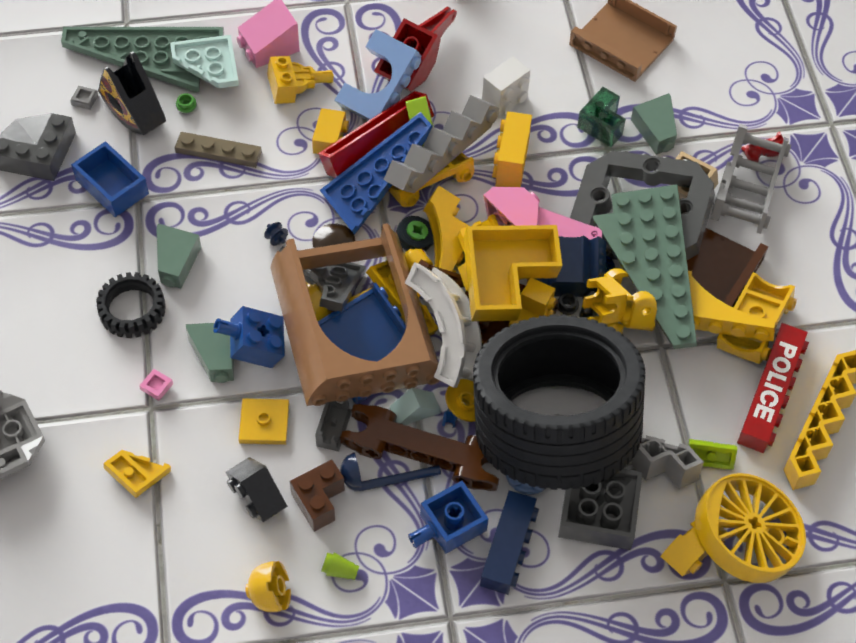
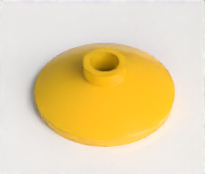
M460 379L457 388L449 385L446 390L445 399L447 406L459 419L475 422L473 381Z

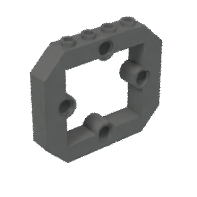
M613 150L586 166L570 215L571 219L595 227L593 216L610 212L612 201L607 187L611 176L644 181L650 186L677 184V186L688 187L687 198L679 199L686 258L688 260L699 254L715 192L714 183L697 162L688 159L679 160L666 156L657 157L650 156L649 154H635L628 151ZM606 242V258L617 260Z

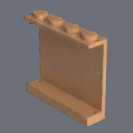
M608 0V3L582 29L575 26L571 30L569 45L636 82L672 43L677 26L631 0Z

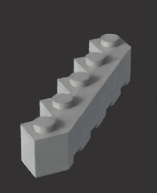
M470 95L462 114L451 111L443 130L431 128L424 146L412 143L404 163L392 160L383 180L403 191L415 193L489 130L496 121L500 108Z
M555 414V415H552V416H564V415ZM646 435V438H642L635 457L632 458V461L626 467L633 465L637 471L643 472L642 477L645 481L666 473L680 489L698 481L704 462L688 445L679 443V446L666 444L664 439Z

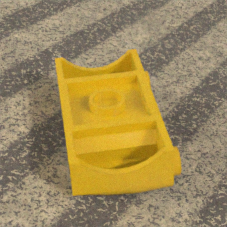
M463 153L459 154L419 190L452 175L457 182L469 181L475 172L474 159L465 156ZM394 185L388 190L402 207L414 206L420 197L419 190L411 193L403 191Z
M753 272L733 308L753 316L775 320L776 328L783 313L787 314L788 311H793L797 302V299L794 298L795 286L773 285ZM719 333L717 337L718 349L757 364H761L763 360L767 361L771 353V348H768L769 341L767 340L760 341L754 338L735 337Z

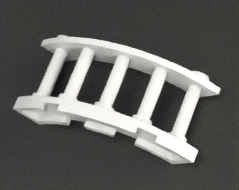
M414 262L405 284L412 287L430 304L435 312L434 316L439 332L442 334L440 359L434 378L453 388H457L460 379L473 381L475 359L479 351L482 350L479 321L471 322L469 298L453 279L435 267L430 271L419 263Z

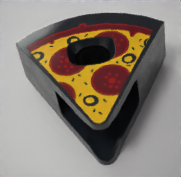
M134 51L128 54L123 66L115 72H112L108 67L103 69L98 92L109 110L125 127L135 133L145 135L166 122V117L154 89Z

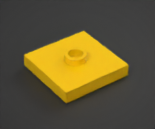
M242 398L239 444L286 445L289 399Z

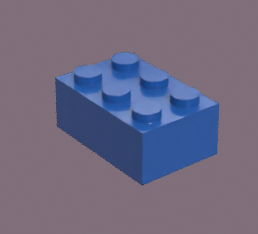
M106 141L71 164L75 180L114 217H117L149 194L146 178Z

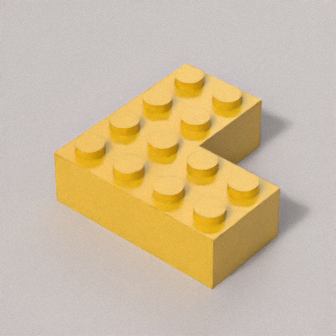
M557 225L467 226L463 243L471 322L517 321L522 310L519 279L558 277L562 268V258Z

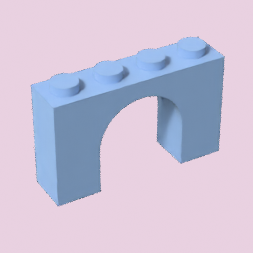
M375 29L365 47L371 54L391 64L392 76L390 82L383 90L377 93H364L344 83L335 98V101L341 107L367 121L400 100L403 88L407 87L410 83V76L414 69L416 70L419 67L422 57L416 49Z

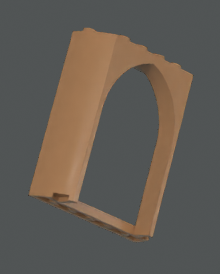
M388 223L382 224L380 238L297 251L293 238L286 241L287 246L281 252L277 251L270 269L307 406H321L327 402H343L349 398L368 397L375 393H390L397 389H410L418 385H434L440 382V380L434 378L439 362L417 293L412 287L405 284L410 273L398 234L391 229ZM387 257L406 322L405 333L396 348L376 362L352 356L332 343L317 322L303 270Z

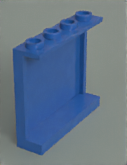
M376 282L370 290L347 303L342 312L334 311L318 321L324 334L338 348L360 359L376 362L396 348L406 330V324L400 318L401 313L395 305H391L388 301L387 292L383 287L379 288ZM374 394L368 397L359 396L351 399L355 404H360Z

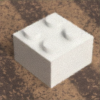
M512 56L483 77L482 100L500 108L498 118L507 114V111L510 112L513 107L527 99L530 69Z

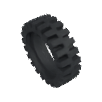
M127 272L126 277L119 274L117 275L118 280H115L113 277L109 279V285L105 283L102 286L103 290H99V297L96 299L98 315L106 330L109 329L113 335L117 333L118 337H123L125 334L126 338H132V334H135L136 338L141 337L140 332H144L147 335L150 333L149 328L155 330L157 323L160 324L162 322V316L164 317L166 309L160 285L153 278L149 279V276L146 274L141 277V274L135 272L134 276H132L131 272ZM140 290L152 297L153 306L149 312L134 320L115 318L109 311L113 299L126 291Z

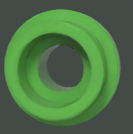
M188 93L181 94L176 101V108L183 113L192 112L197 106L196 99Z

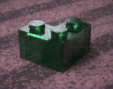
M602 87L580 110L577 128L612 147L623 135L626 121L624 117L617 114L620 96Z

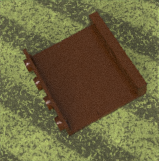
M706 228L699 254L687 260L688 271H692L693 278L706 291L725 304L734 307L753 272L756 273L763 262L769 246L760 243L756 251H753Z

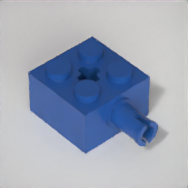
M242 306L230 319V322L219 318L216 319L213 327L215 328L213 330L214 333L230 336L231 359L273 368L285 356L283 316Z
M460 481L421 502L420 516L426 525L409 533L408 538L411 543L414 542V548L434 538L444 553L447 554L486 532L488 517L465 483Z

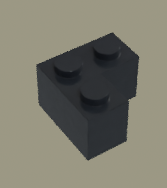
M248 457L225 472L229 478L227 481L229 488L233 493L237 492L241 498H245L248 503L245 506L246 510L253 519L256 517L260 521L265 522L288 507L270 472L262 463Z

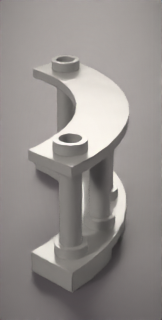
M739 124L730 153L733 159L732 162L727 161L710 219L719 221L720 215H729L758 224L757 233L761 234L762 229H767L771 217L767 216L771 196L783 157H788L791 145L788 144L789 138L784 137L783 143L779 144L752 136L749 132H746L748 126ZM749 143L779 152L775 167L742 158L743 156L739 155L742 144L746 145ZM741 166L772 175L769 187L736 179V176L733 175L735 167L739 168ZM737 187L766 196L764 204L760 205L733 197L731 193H727L728 189ZM728 204L733 205V206H737V207H740V208H743V209H746V210H750V211H753V212H756V213H760L761 215L759 216V215H755V214H752V213H749V212H745V211H742V210H739V209H736V208H732V207H729Z

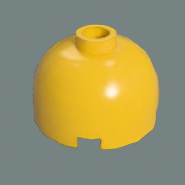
M270 561L259 565L252 571L245 591L247 597L251 599L258 609L265 612H280L288 609L291 589L286 590L285 581H289V577L284 565L280 561Z

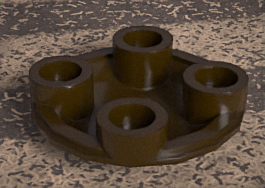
M338 223L327 224L315 232L312 238L313 248L355 242V236L345 225Z

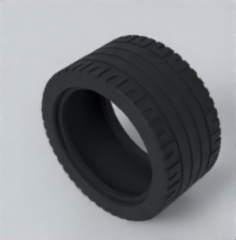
M545 315L513 323L509 327L503 328L501 332L494 334L482 346V350L477 354L473 367L476 439L484 457L487 458L490 464H493L494 468L500 470L502 474L508 475L513 480H518L519 483H527L529 486H538L542 489H578L581 486L588 487L590 484L595 485L600 483L601 480L609 479L610 476L619 473V470H623L632 461V458L635 457L642 441L646 372L640 352L621 332L616 331L611 326L608 327L607 324L598 323V321L593 319L588 320L585 317L578 318L573 315L571 317L567 315H550L546 317ZM549 386H567L592 392L603 398L606 403L599 408L581 414L550 416L524 410L511 401L517 396L533 389Z

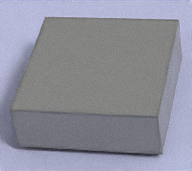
M78 86L70 100L71 105L91 110L98 97V91Z

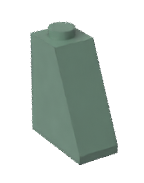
M668 93L634 106L631 121L654 153L657 155L674 148L677 131L671 95Z
M162 224L157 225L158 273L160 282L165 286L182 288L201 249L198 234Z
M214 323L186 324L188 340L210 381L218 383L234 381V359L230 358V336L214 333Z

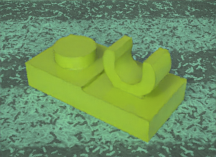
M689 439L688 446L704 462L703 466L734 469L737 455L736 445Z

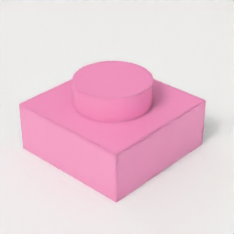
M153 369L139 386L141 391L160 401L173 385V381L171 378Z

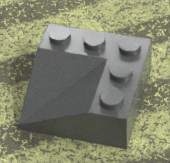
M49 113L18 118L0 133V171L54 181L76 134L72 117Z
M623 469L619 470V473L610 476L609 479L601 480L598 484L565 490L558 537L631 550L635 538L643 472Z

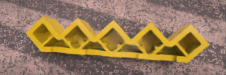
M856 350L836 356L783 470L792 490L816 483L821 473L817 461L827 458L833 447L829 435L839 432L845 420L841 409L850 407L856 396V391L853 387V384H856Z

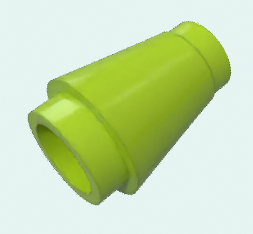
M327 552L321 572L327 573L326 576L355 580L359 566L335 552L334 554Z

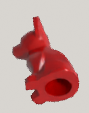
M779 131L776 136L766 140L782 144L784 139ZM752 144L741 147L747 159L754 162H759L760 156L774 157L779 155V152Z

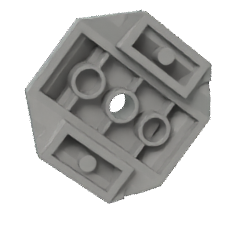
M0 390V479L30 466L44 444L45 439L26 400Z

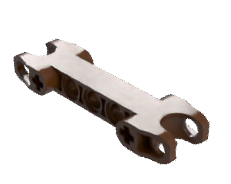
M353 405L351 416L355 420L366 424L367 428L360 432L342 431L340 441L344 446L356 451L360 455L373 459H380L383 452L386 451L428 465H439L441 469L454 472L452 480L455 483L463 481L467 488L473 490L497 491L499 478L482 468L484 464L489 462L482 454L475 435L467 436L465 443L396 423L397 415L389 409L376 405Z

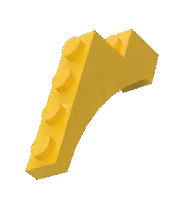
M438 186L423 209L427 214L433 233L434 266L456 273L453 268L455 264L458 266L464 257L458 233L469 225L455 217L460 209L457 205L461 199Z
M688 271L695 330L709 331L714 334H728L735 337L754 338L760 341L774 340L775 320L753 316L725 304L706 291L693 278L692 271Z

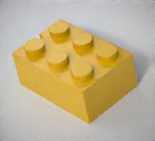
M507 111L506 120H501L500 132L503 133L498 135L497 148L500 149H497V152H495L492 178H496L495 187H521L532 121V115Z

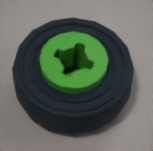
M408 216L398 224L396 233L402 248L406 251L410 249L427 251L432 246L434 241L430 223L426 219L419 216Z

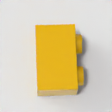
M321 108L312 138L313 153L318 154L341 139L344 133L348 132L349 121L346 120V112Z

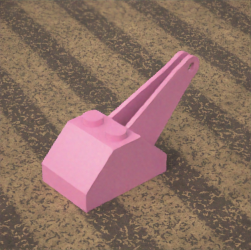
M492 187L483 195L487 216L495 215L499 226L557 225L559 236L581 237L584 235L590 240L597 236L602 238V231L598 227L540 208V200L533 192H528L524 187Z

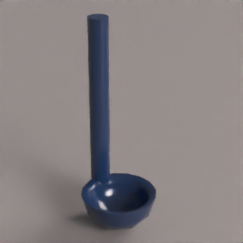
M355 452L347 455L340 467L344 483L354 491H365L441 475L440 466L437 465L361 481Z

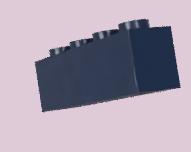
M508 491L482 572L481 587L507 595L511 587H516L520 573L515 571L517 565H523L526 551L522 550L523 545L530 542L533 530L529 529L531 522H536L539 508L535 507L537 498Z

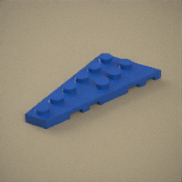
M421 112L320 189V192L354 235L391 188L392 184L383 179L392 160L404 163L412 143L422 146L426 141L433 126Z

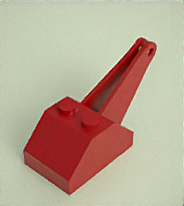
M447 6L420 25L405 18L402 20L393 38L416 49L422 56L419 67L416 70L414 69L410 76V83L404 89L412 92L426 81L436 63L441 37L455 20L456 10H451ZM380 59L374 72L378 76L390 81L392 76L391 64Z

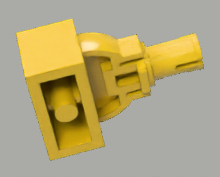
M290 56L270 57L267 76L274 103H295L296 94L303 93L306 89H313L317 83H333V71H315L311 66H303L299 63L291 62Z

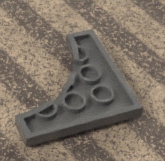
M349 262L303 270V273L320 288L322 293L320 307L327 308L330 311L342 312L364 277L366 266Z

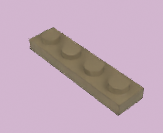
M180 132L175 145V153L254 168L257 167L262 153L261 146L187 132Z

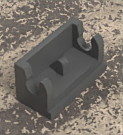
M348 400L343 401V404L336 401L325 403L315 433L317 447L339 452L341 447L340 436L342 431H346L352 413L351 409H349Z

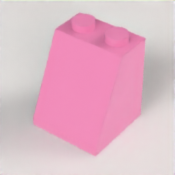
M282 0L272 1L238 27V45L240 48H244L248 61H252L256 68L268 64L270 57L289 56L300 51L298 24Z

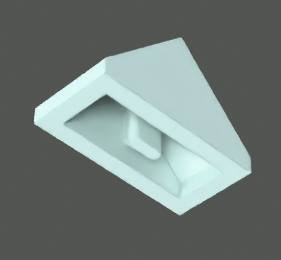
M410 388L390 405V410L397 415L395 422L403 425L441 414V409L434 393L416 388Z

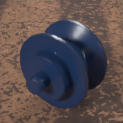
M280 222L268 224L264 237L270 239V244L273 246L281 243L284 244L288 230L282 228Z

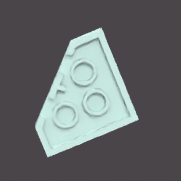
M231 35L170 42L173 63L217 88L239 86Z

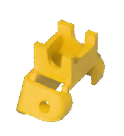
M613 268L604 274V277L587 280L586 286L588 288H597V292L594 295L584 297L582 307L584 309L592 308L600 316L599 323L611 324L621 322L626 328L646 331H653L655 329L657 313L655 297L647 291H640L631 295L621 286L622 279L629 276L625 270Z

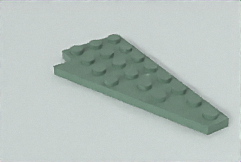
M63 27L61 43L64 48L120 67L123 66L128 54L134 51L147 77H153L199 92L200 78L173 63L170 42L224 36V27Z
M677 184L611 194L613 213L594 215L593 220L596 227L601 229L603 238L622 268L628 273V277L638 292L647 291L655 297L657 302L655 320L674 349L696 347L697 339Z

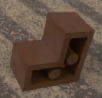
M331 459L289 481L291 495L314 532L335 521V509L329 499L345 491L344 477Z

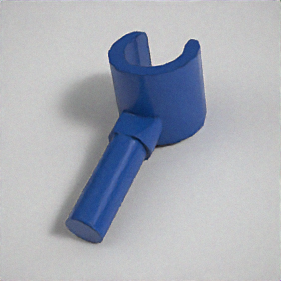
M448 408L444 412L442 426L449 422L453 424L452 428H455L457 417Z

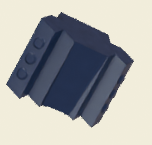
M584 235L581 237L559 236L562 268L558 277L534 279L556 288L554 296L557 297L565 293H571L576 297H583L586 291L597 292V288H588L586 285L588 279L604 277V274H606V241L599 236L591 240Z

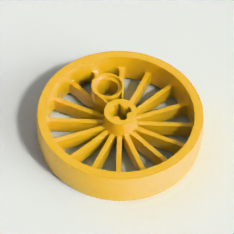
M730 474L712 484L698 502L695 512V526L699 540L711 559L732 576L752 583L771 582L789 572L802 557L806 545V532L803 520L788 496L769 481L751 474ZM724 491L726 492V494L728 495V497H729L730 499H728V498L723 494ZM749 494L753 496L752 504ZM761 500L766 505L758 514L759 503ZM770 507L774 514L762 518ZM778 518L781 523H769ZM718 527L735 528L722 535H719ZM737 536L739 540L730 551L722 541ZM742 542L746 543L744 561L734 554ZM782 544L789 546V550L785 548ZM753 547L756 554L758 566L751 564ZM776 552L786 560L785 564L782 563ZM765 554L774 566V568L768 567Z

